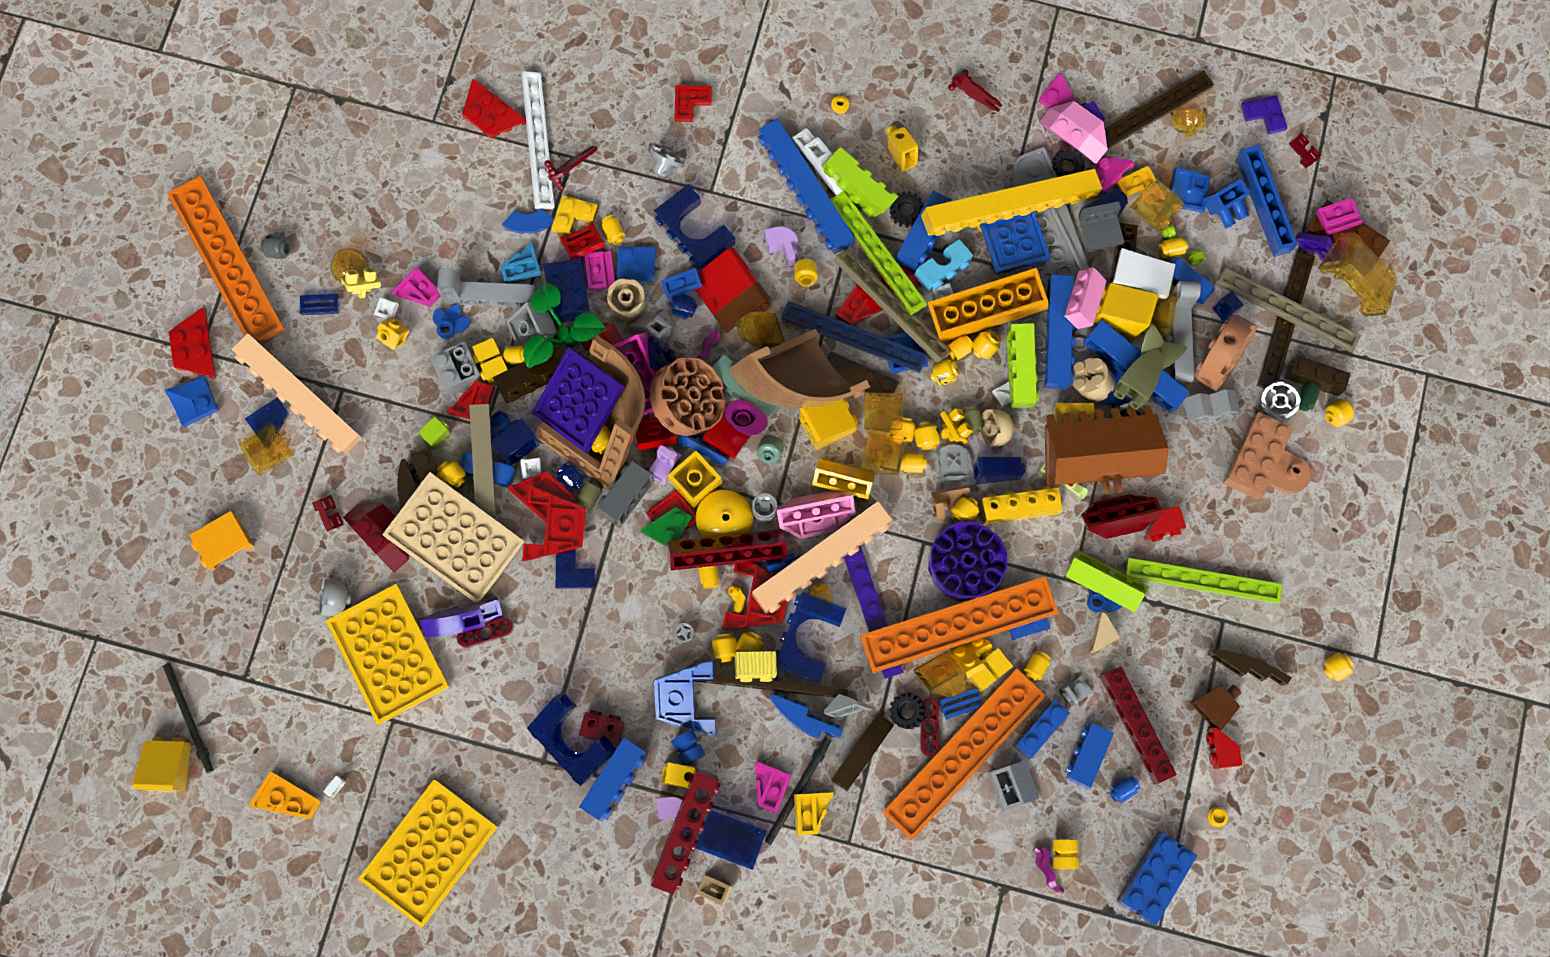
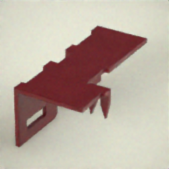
M1300 132L1298 137L1291 141L1289 145L1302 158L1300 164L1308 168L1320 158L1321 154L1314 146H1311L1309 151L1305 149L1306 145L1310 142Z
M331 495L312 502L315 512L319 511L327 532L344 525L339 512L329 517L326 514V511L336 509Z

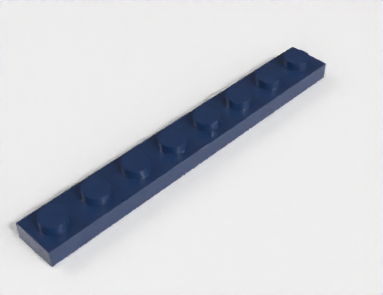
M788 301L781 316V319L810 331L816 329L820 335L917 373L921 372L927 358V354L791 301Z

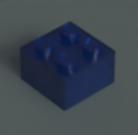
M522 418L512 421L506 430L497 432L491 440L495 450L509 466H513L540 446L535 434Z

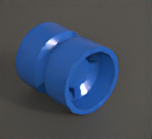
M694 730L687 731L671 740L675 751L680 752L678 757L684 766L706 755L701 744H697L698 738Z

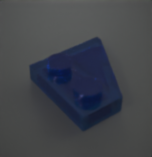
M277 397L246 417L245 420L264 447L269 449L286 421L289 412Z

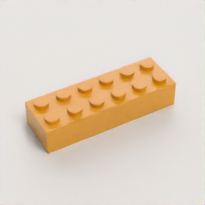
M1034 268L928 302V308L938 339L943 343L960 336L1048 310V299L1038 270Z

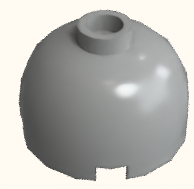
M1276 380L1268 384L1264 389L1261 397L1262 408L1273 418H1288L1294 415L1299 408L1301 401L1300 391L1290 381Z
M323 577L319 614L320 616L328 617L339 615L344 611L346 604H350L351 593H347L346 585L339 579Z

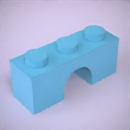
M959 239L948 246L941 255L946 266L937 264L931 258L918 267L914 277L927 292L933 288L937 290L944 284L943 281L953 279L960 269L962 271L967 269L971 265L970 261L973 255Z

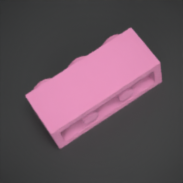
M1094 267L1078 272L1065 313V317L1077 329L1093 326L1105 288L1106 279Z

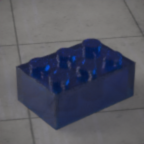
M581 258L543 264L546 284L554 285L561 293V303L558 306L552 307L562 323L574 321L582 313H591ZM552 315V318H553V320H554V323H555V324H558L557 321L555 320V318H554L553 315Z
M711 810L706 818V823L699 837L696 849L753 870L767 831Z

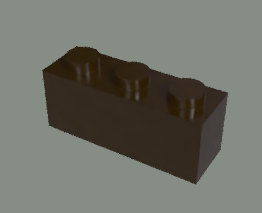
M1295 355L1289 361L1284 378L1339 397L1346 391L1351 373Z

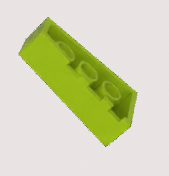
M839 147L821 165L824 173L828 177H832L837 182V186L841 190H845L850 195L849 198L863 208L862 211L867 216L874 218L884 213L899 196L894 192L892 194L888 193L885 190V184L881 181H874L871 172L864 168L860 169L858 167L859 162Z
M1034 323L1011 324L1006 334L1011 408H1034L1037 401H1039V391L1036 390L1038 374L1035 367Z

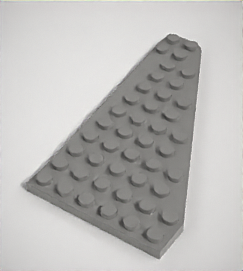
M1044 147L1021 155L1016 160L1013 167L1012 188L1057 178L1055 170L1052 168V162ZM1066 204L1059 208L1050 207L1042 212L1035 211L1050 260L1009 271V276L1037 268L1046 296L1050 275L1073 276V283H1075L1078 272L1089 269ZM1047 310L1007 322V332L1011 324L1034 323L1035 367L1038 374V382L1045 380ZM1094 322L1093 326L1081 329L1075 327L1072 330L1075 343L1074 347L1071 348V354H1074V364L1071 366V369L1078 362L1100 357L1083 343V340L1097 323ZM1006 347V363H1005V364H1006V366H1007V368H1008L1007 347Z

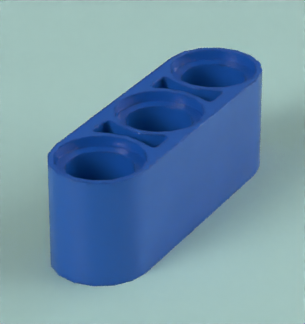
M1172 257L1168 261L1175 264L1172 284L1176 286L1179 281H1199L1201 290L1196 302L1204 304L1215 291L1213 284L1181 259Z
M464 452L459 465L466 472L465 475L473 477L472 454ZM493 461L494 484L506 488L510 486L516 469Z

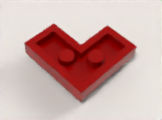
M675 85V122H693V106H711L712 86Z

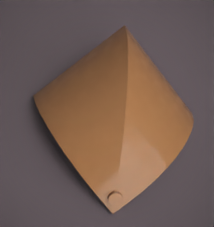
M816 329L771 349L768 346L749 354L728 368L736 382L747 393L765 403L785 408H813L835 403L852 395L857 398L866 394L865 389L870 387L867 380L854 386L838 374L815 339L819 336Z
M597 335L592 341L588 360L626 386L603 425L607 426L611 432L605 453H595L591 448L589 452L582 451L543 421L537 426L534 437L610 491L609 487L615 479L618 480L621 476V471L624 468L645 408V394L641 379L629 360L615 347Z

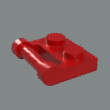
M593 222L566 236H559L571 262L605 247L604 241Z

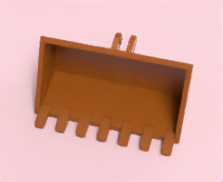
M1144 405L1142 408L1144 415L1138 416L1134 408L1127 407L1128 417H1121L1118 408H1112L1110 411L1112 418L1105 419L1102 410H1095L1096 420H1089L1087 413L1081 411L1078 414L1080 421L1075 422L1072 421L1070 413L1062 414L1063 423H1056L1053 414L1046 415V486L1101 481L1105 494H1110L1111 485L1109 481L1112 480L1116 492L1122 493L1123 485L1121 479L1166 474L1169 447L1160 426L1158 415L1153 414L1150 405Z

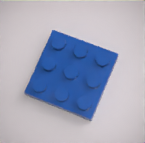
M1035 211L1025 216L1016 215L1008 220L999 219L991 224H987V222L980 224L996 275L1050 260Z

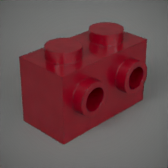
M590 710V713H584L579 731L580 737L619 746L625 724L624 721H621V717L611 714L609 718L601 716L602 712Z

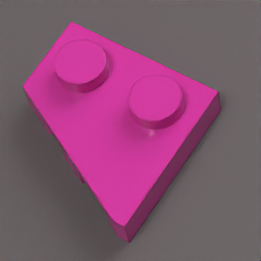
M1060 73L1038 100L1048 109L1073 101L1077 103Z
M1102 156L1095 167L1102 186L1100 193H1107L1123 177L1122 174L1128 168L1132 169L1135 165L1133 160Z
M417 267L391 292L397 297L429 307L441 297L437 287Z
M756 761L755 773L758 806L777 813L792 775Z

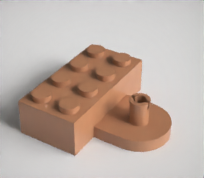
M1258 412L1249 423L1223 484L1256 500L1264 496L1268 485L1288 494L1298 493L1306 488L1311 479L1309 465L1302 458L1284 450L1294 428Z

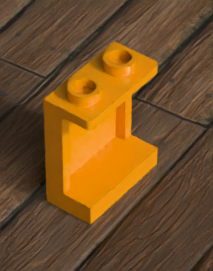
M232 511L189 535L192 539L190 542L192 548L201 555L199 558L204 568L211 570L217 569V564L241 550L246 549L249 551L255 547L238 516Z

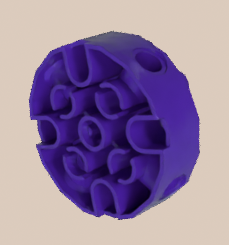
M959 522L947 527L935 539L928 555V571L934 585L944 595L958 601H969L990 594L1001 583L1007 570V551L1002 539L991 529L977 522ZM965 558H967L968 561H971L970 565L964 563Z

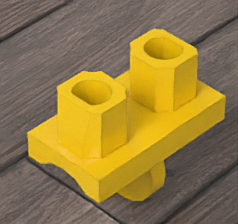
M958 408L950 412L943 411L940 415L945 424L942 425L941 437L943 439L948 438L950 442L955 440L956 442L962 441L963 444H966L969 441L968 436L973 432V429L966 422L960 425L959 421L965 416L963 411Z

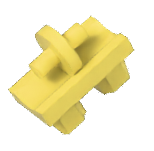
M366 267L362 276H359L357 270H347L345 278H341V283L345 285L348 292L351 291L352 294H358L360 299L365 298L366 292H371L372 288L381 287V282L377 278L373 267Z

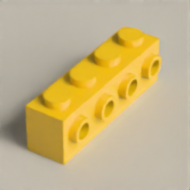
M1045 486L1037 491L1029 488L1022 490V493L1008 491L1000 496L987 494L980 502L984 524L1060 514L1063 510L1059 487L1053 488V486Z

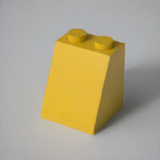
M1110 283L1104 288L1094 322L1099 323L1102 320L1110 324L1114 331L1131 341L1150 326L1159 295Z
M846 398L824 406L800 408L799 420L815 451L857 431L858 420L854 414H850L848 410L850 406Z
M152 737L151 741H144L132 789L186 792L191 743L184 742V738H172V741H164L162 737Z

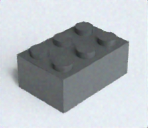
M634 461L630 465L626 464L621 471V477L612 482L609 487L610 492L607 496L603 495L598 502L601 516L618 528H621L654 483L651 473Z

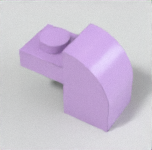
M781 226L765 229L764 238L768 252L772 253L783 250L788 267L794 265L796 258H798L796 250L798 238L795 233L789 228Z
M661 445L657 450V458L649 469L652 478L666 485L668 482L667 475L677 467L681 454L671 447Z
M676 797L657 799L659 819L676 818L682 800ZM689 827L683 828L681 834L687 836L686 832H690Z

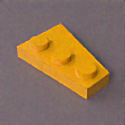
M270 771L248 807L312 819L322 801Z

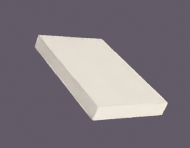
M1122 248L1119 253L1113 284L1159 295V298L1166 300L1169 296L1175 264Z

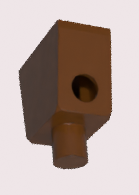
M1234 684L1227 690L1220 685L1190 704L1212 728L1217 727L1221 731L1240 708L1235 699L1241 694V691Z

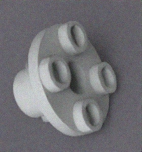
M653 144L649 150L655 156L652 170L662 177H667L669 172L674 169V166L683 167L686 158L680 154L672 153L673 149L666 145L660 147L657 144Z

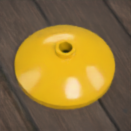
M731 490L714 491L708 494L697 508L696 526L703 538L750 533L752 529L753 512L751 506L737 492ZM723 514H727L729 516L728 521H724L722 519Z

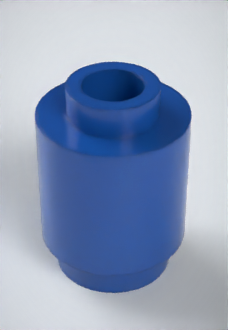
M1132 775L1129 777L1125 776L1110 786L1111 791L1109 794L1115 802L1123 803L1138 793L1137 790L1140 789V785Z

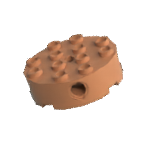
M1232 314L1227 323L1224 322L1221 326L1217 339L1214 338L1210 343L1206 354L1207 357L1198 365L1194 376L1197 378V381L1217 392L1231 375L1244 354V349L1253 338L1257 325L1238 314Z
M683 357L669 362L655 373L650 384V402L654 415L665 428L674 434L691 436L711 429L721 420L726 405V399H723L722 389L724 387L721 378L714 368L702 359Z

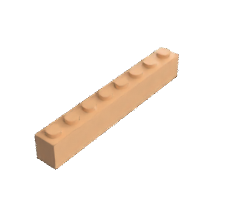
M246 334L231 349L236 353L234 358L242 365L247 363L250 366L247 370L255 377L260 375L264 379L262 383L269 390L273 387L277 391L275 395L283 403L287 400L291 404L289 408L296 415L301 413L305 417L303 421L310 428L315 426L319 430L317 434L322 439L326 440L328 438L332 442L330 446L338 453L342 451L344 454H347L362 439L252 336Z
M877 501L752 592V596L765 613L769 611L771 613L775 612L781 607L780 603L784 600L787 602L792 600L797 595L795 592L801 588L805 590L811 586L813 579L816 577L820 579L828 573L827 569L831 566H834V568L839 566L844 561L842 558L848 554L852 556L858 552L860 545L863 543L867 545L875 539L874 535L878 532L881 534L886 532L890 528L889 524H891L892 519Z

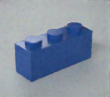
M1053 700L1016 742L1014 747L1027 759H1031L1070 712L1058 701Z
M1094 723L1089 724L1088 727L1084 726L1080 735L1083 739L1080 745L1077 744L1073 751V755H1075L1072 763L1069 762L1066 767V779L1086 789L1091 788L1114 733Z

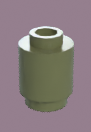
M977 406L964 408L965 416L963 423H968L973 429L970 435L980 434V431L983 430L981 411H979Z
M592 480L589 483L585 482L577 497V504L588 510L592 506L594 507L603 491L600 489L601 485Z

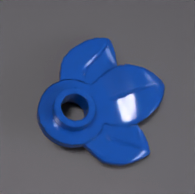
M457 304L451 306L445 312L435 309L433 313V322L437 326V333L443 339H450L455 333L464 332L470 324V318L461 316V311ZM445 328L450 329L448 333L443 332Z
M497 411L490 417L492 442L510 425L508 415L502 411Z
M1088 588L1090 596L1087 599V606L1091 611L1101 612L1105 610L1115 612L1122 607ZM1093 601H1099L1100 605L1095 606Z

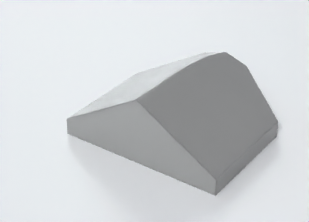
M838 694L826 707L824 714L843 720L846 715L861 710L871 711L872 706Z

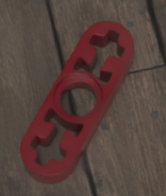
M499 618L486 622V626L458 633L457 642L463 648H470L506 637L513 632V623L508 618ZM503 622L509 625L506 632L502 629L496 630L498 634L495 635L492 625L495 624V628L501 627ZM489 628L491 631L490 636L482 638L480 636L481 629ZM476 630L478 641H476V638L469 639L468 644L461 641L464 638V634L473 636V631Z
M928 698L924 700V706H927L928 702H930L931 706L935 707L931 711V717L935 716V719H923L925 720L924 723H920V751L924 756L931 757L939 750V705L936 700ZM926 722L934 724L935 730L933 733H927L924 730ZM924 736H935V739H931V745L935 747V749L931 750V753L924 749V746L928 744V738L924 739Z

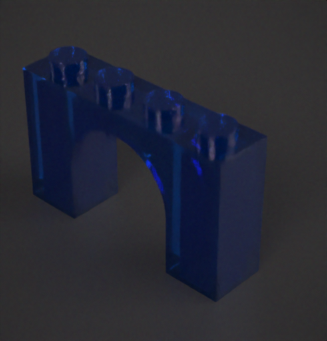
M688 184L654 210V220L659 227L663 226L665 228V233L670 240L677 242V247L681 253H686L689 256L692 266L702 270L724 251L735 246L736 241L724 224L703 239L689 238L681 231L680 224L683 218L701 205L700 196Z
M803 591L801 595L797 594L793 605L797 607L794 613H790L787 624H790L787 632H783L780 642L783 643L781 650H776V667L819 683L827 662L808 656L799 649L796 642L797 629L803 622L810 619L822 620L840 627L847 607Z
M562 692L548 703L527 729L543 745L546 752L555 758L559 766L566 770L572 780L578 783L579 786H582L601 769L617 748L605 735L596 740L584 753L575 752L565 744L561 733L562 724L577 705L565 692Z

